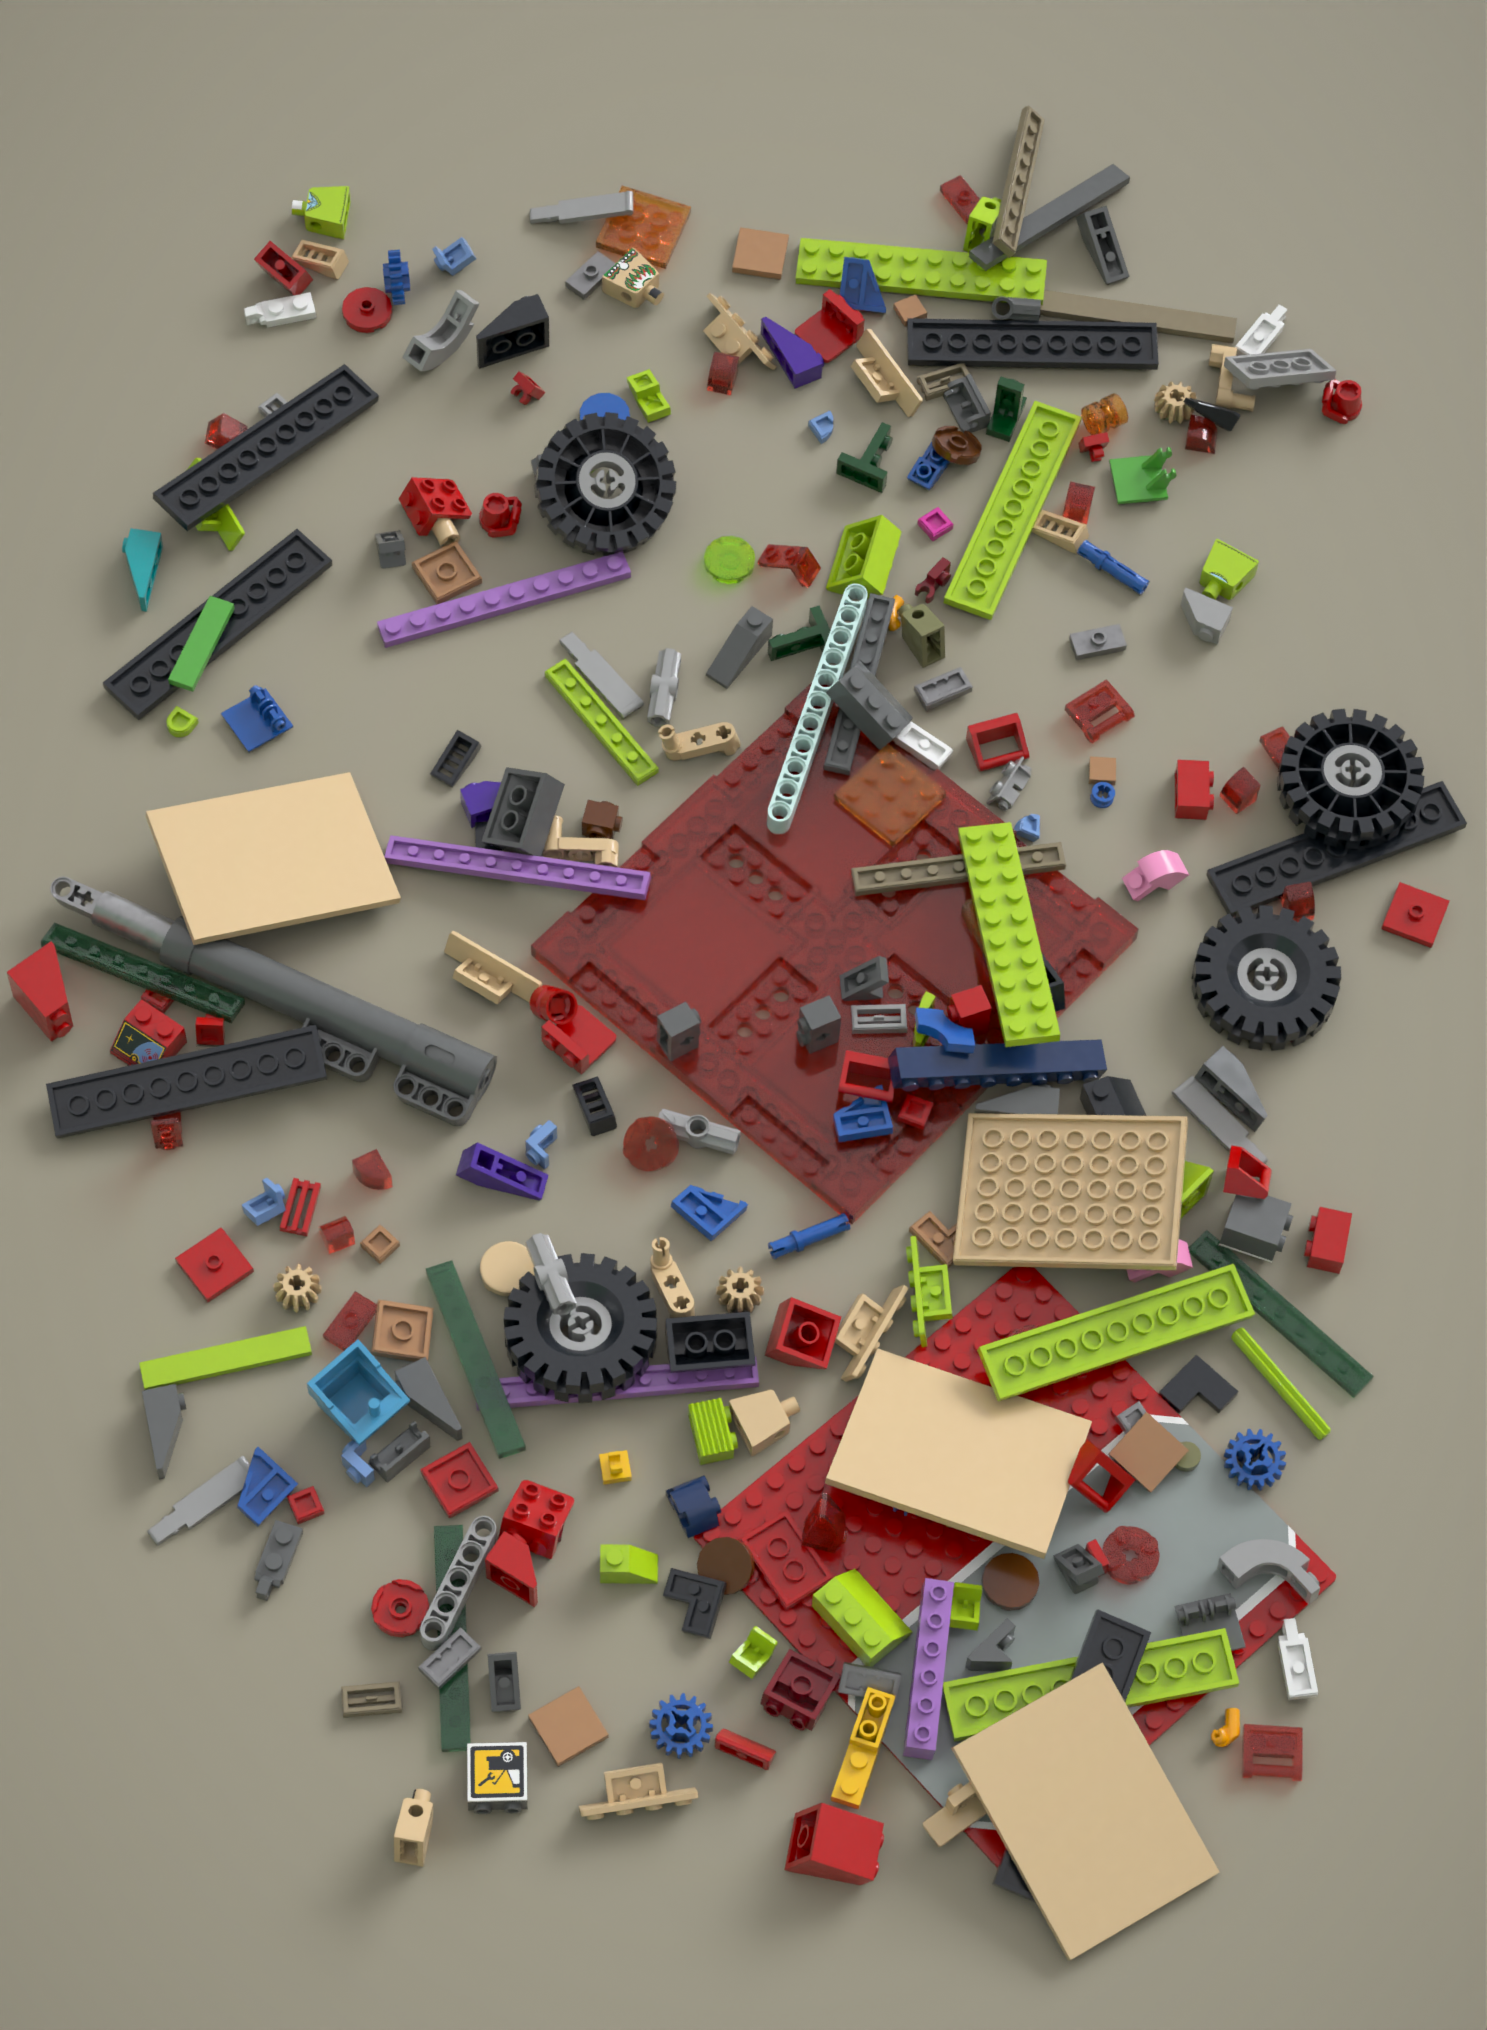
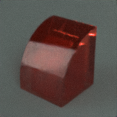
M714 352L707 383L708 391L732 395L738 374L739 357Z
M222 413L208 422L205 444L219 449L246 431L248 426Z
M1191 415L1185 450L1215 454L1218 434L1216 425L1207 418Z
M1070 481L1063 517L1087 524L1095 487Z
M1242 767L1226 782L1220 792V797L1238 814L1257 801L1261 785L1245 767Z
M1311 882L1288 885L1284 888L1281 898L1282 907L1295 911L1293 920L1299 922L1303 915L1310 920L1314 919L1315 900Z
M377 1149L352 1160L353 1173L364 1186L376 1190L393 1187L392 1176Z
M346 1216L318 1227L329 1254L355 1244L354 1230Z

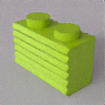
M722 1398L689 1404L688 1417L700 1465L733 1459L734 1449H738V1442L735 1432L729 1431L728 1423L732 1422L729 1406H723Z

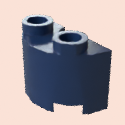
M704 1475L666 1490V1496L673 1510L675 1509L687 1538L719 1526L717 1514L721 1513V1508L716 1497L710 1498L708 1493L710 1486Z

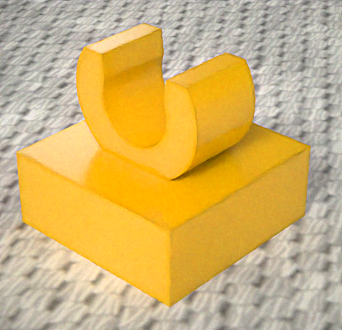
M627 1450L599 1454L603 1485L631 1481L632 1476Z

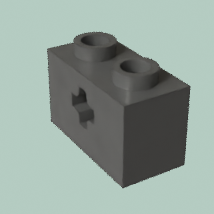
M830 995L800 1007L796 1037L802 1047L805 1046L809 1054L839 1042L842 1017Z
M686 1001L657 1016V1042L670 1062L699 1047L701 1018L694 1008L690 1009Z

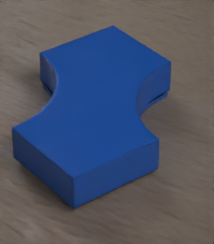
M916 1007L914 1016L918 1033L937 1039L942 1043L946 1051L974 1053L973 1029L953 1023L945 1016L943 1010Z

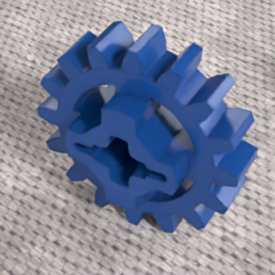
M400 249L388 250L389 263L383 264L385 293H392L393 305L405 304V292L411 291L408 261H401Z
M1247 1429L1246 1436L1238 1432L1235 1437L1236 1441L1230 1439L1228 1443L1229 1449H1226L1224 1457L1227 1458L1224 1468H1231L1228 1477L1233 1478L1236 1476L1238 1478L1236 1485L1240 1486L1245 1482L1247 1483V1490H1251L1253 1485H1257V1488L1261 1491L1264 1483L1272 1487L1275 1482L1274 1478L1278 1480L1281 1478L1282 1472L1280 1470H1284L1286 1462L1282 1461L1285 1458L1286 1452L1278 1451L1281 1442L1273 1443L1271 1441L1272 1433L1264 1437L1262 1429L1258 1430L1257 1435H1254L1251 1429ZM1268 1451L1270 1452L1273 1459H1271L1268 1456ZM1258 1454H1260L1259 1459H1257L1255 1462L1252 1463L1251 1466H1249L1251 1460L1254 1459V1457H1257ZM1237 1460L1241 1462L1242 1469L1239 1466Z
M685 1693L681 1694L680 1700H676L673 1695H670L668 1704L661 1700L659 1701L661 1710L653 1709L652 1716L655 1719L650 1720L649 1728L655 1730L651 1732L650 1737L651 1739H659L656 1743V1748L660 1749L665 1746L667 1756L672 1751H675L677 1759H681L682 1752H687L689 1757H693L694 1748L702 1752V1742H710V1735L707 1733L713 1732V1724L707 1722L712 1719L711 1713H704L706 1709L705 1703L699 1706L696 1705L697 1697L695 1696L690 1701H687ZM665 1717L669 1726L663 1732L661 1724ZM698 1720L701 1724L699 1734L696 1733V1730L693 1727L697 1724ZM676 1723H679L680 1725L686 1723V1729H684L683 1727H679L678 1729H676Z

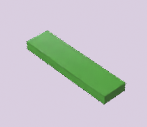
M209 596L168 678L169 684L192 692L194 691L235 609L234 603Z

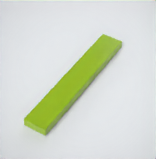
M566 658L545 671V677L637 786L659 773L657 765Z
M303 1326L139 1362L144 1389L149 1390L312 1355L307 1328Z

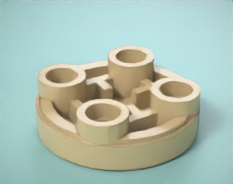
M505 1241L493 1245L484 1253L480 1263V1274L484 1287L488 1291L501 1296H509L513 1287L519 1289V1280L528 1271L534 1275V1266L524 1245Z

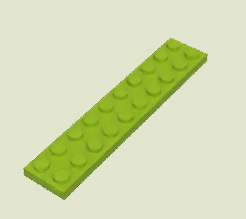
M801 238L796 284L841 288L844 257L870 260L881 292L991 302L999 296L1040 299L1041 305H1043L1047 260L1008 257L985 271L969 258V253L810 238Z
M1034 401L946 592L944 604L992 620L1081 424L1082 417Z
M1008 822L958 828V837L1005 1047L1060 1041V1030L1012 824Z
M1231 1264L980 1346L977 1351L999 1402L1253 1318L1255 1312L1235 1265Z
M1226 1628L1147 1643L1125 1702L1127 1707L1131 1708L1238 1687L1240 1683ZM1078 1656L943 1682L942 1691L953 1740L968 1739L1067 1683Z

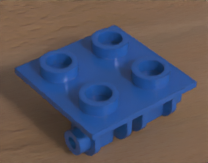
M257 685L250 688L249 698L221 713L248 752L293 728L292 723L267 689Z

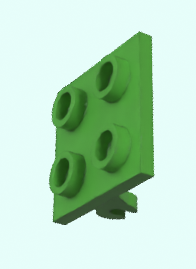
M1167 447L1166 452L1159 448L1150 456L1109 460L1117 504L1168 500L1166 488L1170 481L1177 476L1174 468L1168 474L1166 469L1162 470L1166 459L1172 456L1170 447Z

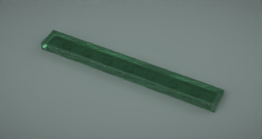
M55 922L41 940V947L52 941L55 945L56 953L216 1018H224V1021L231 1024L245 1005L244 998Z
M1208 1230L1188 1247L1189 1253L1209 1271L1234 1264L1253 1310L1353 1398L1372 1381L1374 1376L1231 1250L1219 1245L1220 1241Z
M453 1261L426 1268V1275L498 1459L526 1451L524 1440Z
M463 1525L434 1526L436 1593L463 1541ZM455 1579L451 1584L454 1587H462L465 1585V1580ZM443 1604L439 1607V1610L447 1613L452 1611L454 1607L450 1604ZM466 1604L449 1638L460 1627L467 1633ZM468 1663L439 1690L442 1752L467 1751V1744H471Z

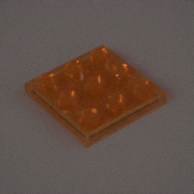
M622 185L619 193L633 192V214L608 217L596 240V248L622 256L627 254L632 248H635L651 265L666 269L691 214V206Z
M887 744L834 793V799L893 847L946 797L947 791Z

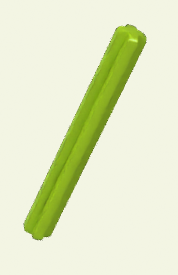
M1243 1327L1237 1329L1231 1336L1235 1344L1317 1439L1322 1440L1328 1436L1331 1428L1250 1334Z

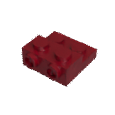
M789 1648L763 1692L760 1704L764 1706L765 1712L773 1717L782 1715L790 1719V1724L794 1728L802 1731L807 1728L812 1731L823 1713L827 1701L836 1688L841 1675Z

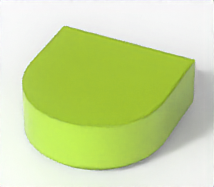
M178 706L173 709L166 720L168 732L175 737L189 735L199 723L197 717Z

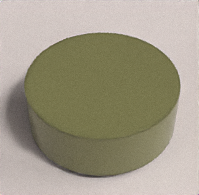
M1181 1442L1189 1451L1175 1467L1185 1472L1192 1471L1199 1465L1201 1452L1194 1443Z

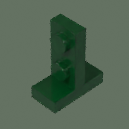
M1000 377L997 384L994 411L987 426L986 435L1010 442L1026 405L1027 397L1023 396L1025 384L1015 379Z
M883 422L881 423L861 459L841 452L837 459L836 474L882 493L886 487L888 472L878 467L882 460L881 454L883 451L889 450L893 441V437L890 436L891 426Z
M820 605L810 608L809 624L811 627H802L796 632L786 635L779 634L768 640V655L771 661L820 647L823 653L831 630Z

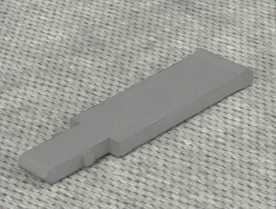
M626 191L559 201V205L531 208L530 223L559 220L560 224L632 215L633 192Z
M573 632L559 640L561 645L569 652V655L576 660L574 664L578 671L622 719L644 705L642 699L638 697L595 649L590 651L586 644L582 643Z
M1194 1076L1188 1078L1172 1091L1173 1097L1228 1151L1231 1150V1145L1243 1147L1264 1164L1268 1161L1267 1157L1257 1146L1247 1138L1249 1132Z
M244 1456L238 1458L231 1465L174 1504L173 1509L175 1511L163 1517L147 1533L157 1545H160L172 1535H176L185 1526L189 1530L241 1494L250 1463Z

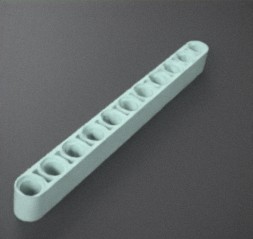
M860 584L849 585L845 589L768 807L767 827L772 833L783 834L787 832L796 812L834 703L826 692L844 674L866 611L868 593L866 588ZM829 663H835V664H837V665L832 666V665H829ZM825 684L829 685L830 687H822L821 685ZM814 706H820V707H822V708H821V709H815V708H813V707H814ZM806 728H813L815 730L808 731ZM801 749H802V750H806L807 752L801 753V752H798V750H801ZM795 771V772H798V773H800V774H798V775H793V774H791L790 772ZM787 793V794H790V795H792V796H790V797H785V796H783L782 794ZM782 816L784 819H776L774 817Z

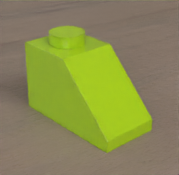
M600 1544V1583L658 1584V1554L632 1545Z

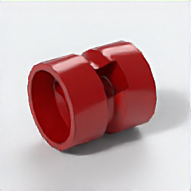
M543 985L535 989L531 995L530 1009L539 1019L550 1020L552 1023L562 1025L570 1022L577 1013V999L568 990Z

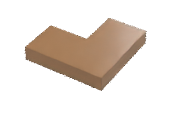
M929 1211L909 1227V1232L916 1236V1239L941 1265L947 1264L949 1268L954 1264L953 1254L957 1223L948 1230Z

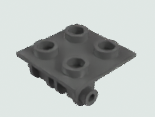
M1231 1593L1174 1606L1182 1636L1226 1628L1231 1651L1246 1648L1235 1611V1599L1231 1597Z

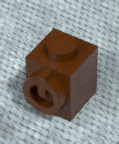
M588 800L582 819V835L586 838L614 839L615 832L620 833L623 817L619 816V806L608 801L597 802Z

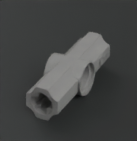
M666 648L659 651L656 672L651 680V701L647 722L656 727L670 725L673 702L677 699L681 654L676 652L675 649Z
M662 1109L659 1113L655 1127V1133L686 1141L693 1148L708 1147L732 1155L737 1151L741 1137L740 1130L709 1122L705 1116H687L666 1109ZM696 1129H701L704 1131L701 1134L692 1133Z
M535 1234L526 1241V1248L534 1266L536 1282L541 1291L544 1290L553 1314L567 1315L576 1308V1301L568 1284L565 1265L561 1258L558 1259L549 1235Z

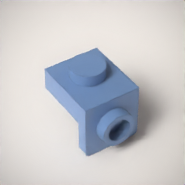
M463 237L443 251L437 246L432 249L436 255L434 261L441 271L446 270L452 276L476 260L474 253Z
M550 1120L543 1126L540 1124L535 1127L530 1137L525 1141L527 1158L534 1165L539 1164L543 1169L549 1166V1156L544 1150L557 1139V1126Z
M268 1178L262 1180L265 1192L242 1204L244 1214L257 1226L286 1211L283 1199H285L283 1189L279 1184H274Z
M352 1440L342 1450V1465L347 1469V1475L355 1483L361 1482L368 1487L375 1480L374 1470L360 1458L367 1449L366 1441L359 1446L356 1441Z

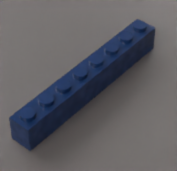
M1102 1039L1056 1041L1005 1047V1043L975 1044L974 1053L946 1051L944 1046L895 1048L888 1057L893 1089L903 1088L904 1091H913L921 1087L939 1090L945 1086H955L956 1089H964L971 1085L989 1088L996 1084H1006L1009 1087H1014L1022 1083H1032L1035 1086L1043 1085L1047 1082L1069 1084L1073 1081L1082 1080L1084 1083L1100 1079L1107 1071Z

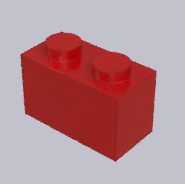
M269 241L254 258L262 270L292 295L301 294L313 281L312 277L303 267L272 241Z
M1177 760L1175 769V818L1206 820L1209 810H1213L1214 794H1210L1209 787H1213L1214 771H1209V761Z
M982 985L952 994L949 1006H947V1018L959 1026L973 1029L974 1037L987 1033L992 1009Z
M1319 1207L1317 1215H1311L1308 1231L1313 1232L1312 1240L1306 1241L1304 1256L1308 1257L1307 1267L1340 1274L1345 1258L1352 1213Z

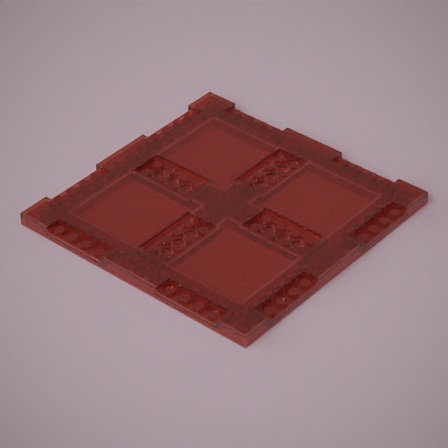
M810 683L785 707L784 714L718 776L713 774L653 830L641 842V848L619 867L650 872L651 880L645 900L592 893L572 912L567 911L531 945V955L838 1214L845 1213L849 1220L848 1222L853 1224L988 1088H982L980 1085H971L964 1089H956L955 1086H945L939 1090H930L929 1087H921L913 1091H904L903 1088L895 1089L892 1103L887 1102L893 1125V1134L839 1142L833 1114L843 1107L850 1106L854 1100L860 1097L838 1092L846 1050L888 1058L895 1048L913 1047L915 1016L908 1011V1008L914 1005L919 1006L926 991L936 996L934 1009L943 1010L947 1017V1006H949L952 994L982 985L992 1009L987 1033L975 1036V1044L1004 1043L989 971L983 960L982 954L984 949L969 882L895 891L896 894L893 897H885L882 893L855 896L851 868L917 860L916 857L921 854L928 855L930 858L961 855L962 850L958 837V828L1005 822L940 770L932 771L910 752L897 745L895 741L891 740L879 750L862 731L850 774L845 775L823 770L839 711V706L834 702L791 826L783 834L772 833L767 827L768 807L812 683ZM825 684L821 685L822 687H830L829 685ZM814 706L813 708L821 709L822 707ZM806 728L808 731L815 730L813 728ZM801 749V750H798V752H801V753L807 752L806 750H802V749ZM795 771L790 772V773L793 774V775H798V774H800V773L795 772ZM787 793L782 794V795L785 796V797H790V796H792V795L787 794ZM782 816L774 817L776 819H784ZM1013 829L1016 846H1027L1016 837L1017 832ZM733 859H739L743 862V865L739 868H733L729 862ZM1059 871L1026 874L1023 876L1040 949L1064 982L1065 1007L1067 1009L1137 939L1139 929L1101 898L1097 897L1094 900ZM758 875L762 877L763 881L759 884H753L749 881V877ZM778 891L783 897L779 900H772L768 894ZM877 956L887 959L889 983L882 986L883 998L854 1001L842 1000L839 975ZM892 989H898L903 995L896 999L890 997L888 992ZM778 992H783L789 998L786 1001L780 1002L774 998V995ZM830 995L842 1017L839 1042L809 1054L806 1047H802L796 1037L800 1007ZM686 1001L690 1009L694 1008L701 1018L699 1047L670 1062L657 1042V1016ZM906 1004L907 1033L852 1034L851 1005ZM1066 1009L1056 1011V1017L1058 1018ZM766 1010L770 1013V1016L767 1019H760L756 1016V1012ZM893 1013V1014H857V1016H858V1017H872V1016H874V1015L900 1016V1013ZM746 1027L752 1031V1034L748 1037H742L737 1031L740 1028ZM931 1036L925 1046H943L942 1043ZM847 1072L845 1083L871 1088L882 1085L883 1090L888 1091L890 1080ZM907 1094L933 1102V1108L923 1130L898 1121V1115Z

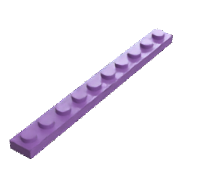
M622 551L377 621V627L384 646L387 648L631 578V571Z
M390 835L384 855L387 864L640 900L646 899L651 880L650 872L392 835Z
M755 1357L756 1366L678 1373H671L669 1364L650 1365L642 1377L635 1374L634 1385L625 1391L616 1386V1396L605 1400L759 1387L757 1360ZM520 1377L474 1380L477 1411L578 1402V1394H571L569 1402L555 1400L554 1390L551 1389L544 1396L534 1390L533 1380L526 1384ZM599 1392L592 1393V1401L602 1400Z

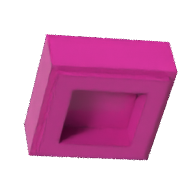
M939 507L919 518L917 522L919 527L932 541L951 531L954 525Z

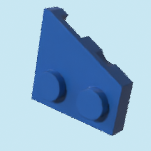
M844 257L840 295L852 309L886 313V306L870 260Z
M878 1085L877 1087H875L876 1089L883 1090L882 1085ZM859 1097L850 1106L843 1107L833 1114L839 1142L893 1134V1125L887 1102Z
M690 1185L672 1200L670 1207L712 1241L747 1210L748 1204L741 1200L739 1204L723 1199L724 1195L706 1192L702 1188Z
M257 1447L253 1453L237 1508L258 1527L297 1487L298 1483L262 1449Z

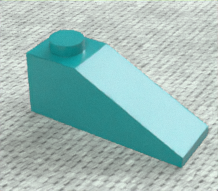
M131 528L128 538L125 537L123 540L122 552L126 553L127 564L141 611L147 612L163 550L162 535L160 532Z

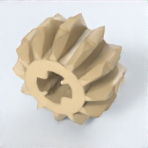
M1170 381L1168 386L1162 385L1154 399L1155 412L1160 413V419L1168 418L1169 424L1173 420L1181 424L1183 419L1189 420L1192 417L1194 410L1183 402L1185 398L1197 399L1196 393L1191 392V385L1183 387L1182 381L1178 385Z
M299 1263L296 1266V1270H292L287 1266L285 1268L286 1274L278 1273L277 1280L279 1282L273 1285L274 1291L277 1292L275 1295L276 1300L283 1302L285 1310L292 1305L296 1313L299 1311V1306L309 1310V1302L317 1303V1294L322 1292V1287L318 1284L320 1282L319 1275H312L313 1271L310 1266L302 1271ZM300 1286V1290H296L295 1287Z
M740 1266L737 1273L729 1269L727 1277L721 1276L719 1278L720 1286L716 1288V1294L720 1296V1305L727 1304L728 1313L734 1308L737 1309V1313L743 1312L744 1308L751 1313L754 1309L753 1305L759 1306L761 1304L760 1296L764 1294V1288L760 1286V1276L753 1277L754 1271L752 1269L747 1271V1273H743V1268ZM737 1289H743V1293H737Z

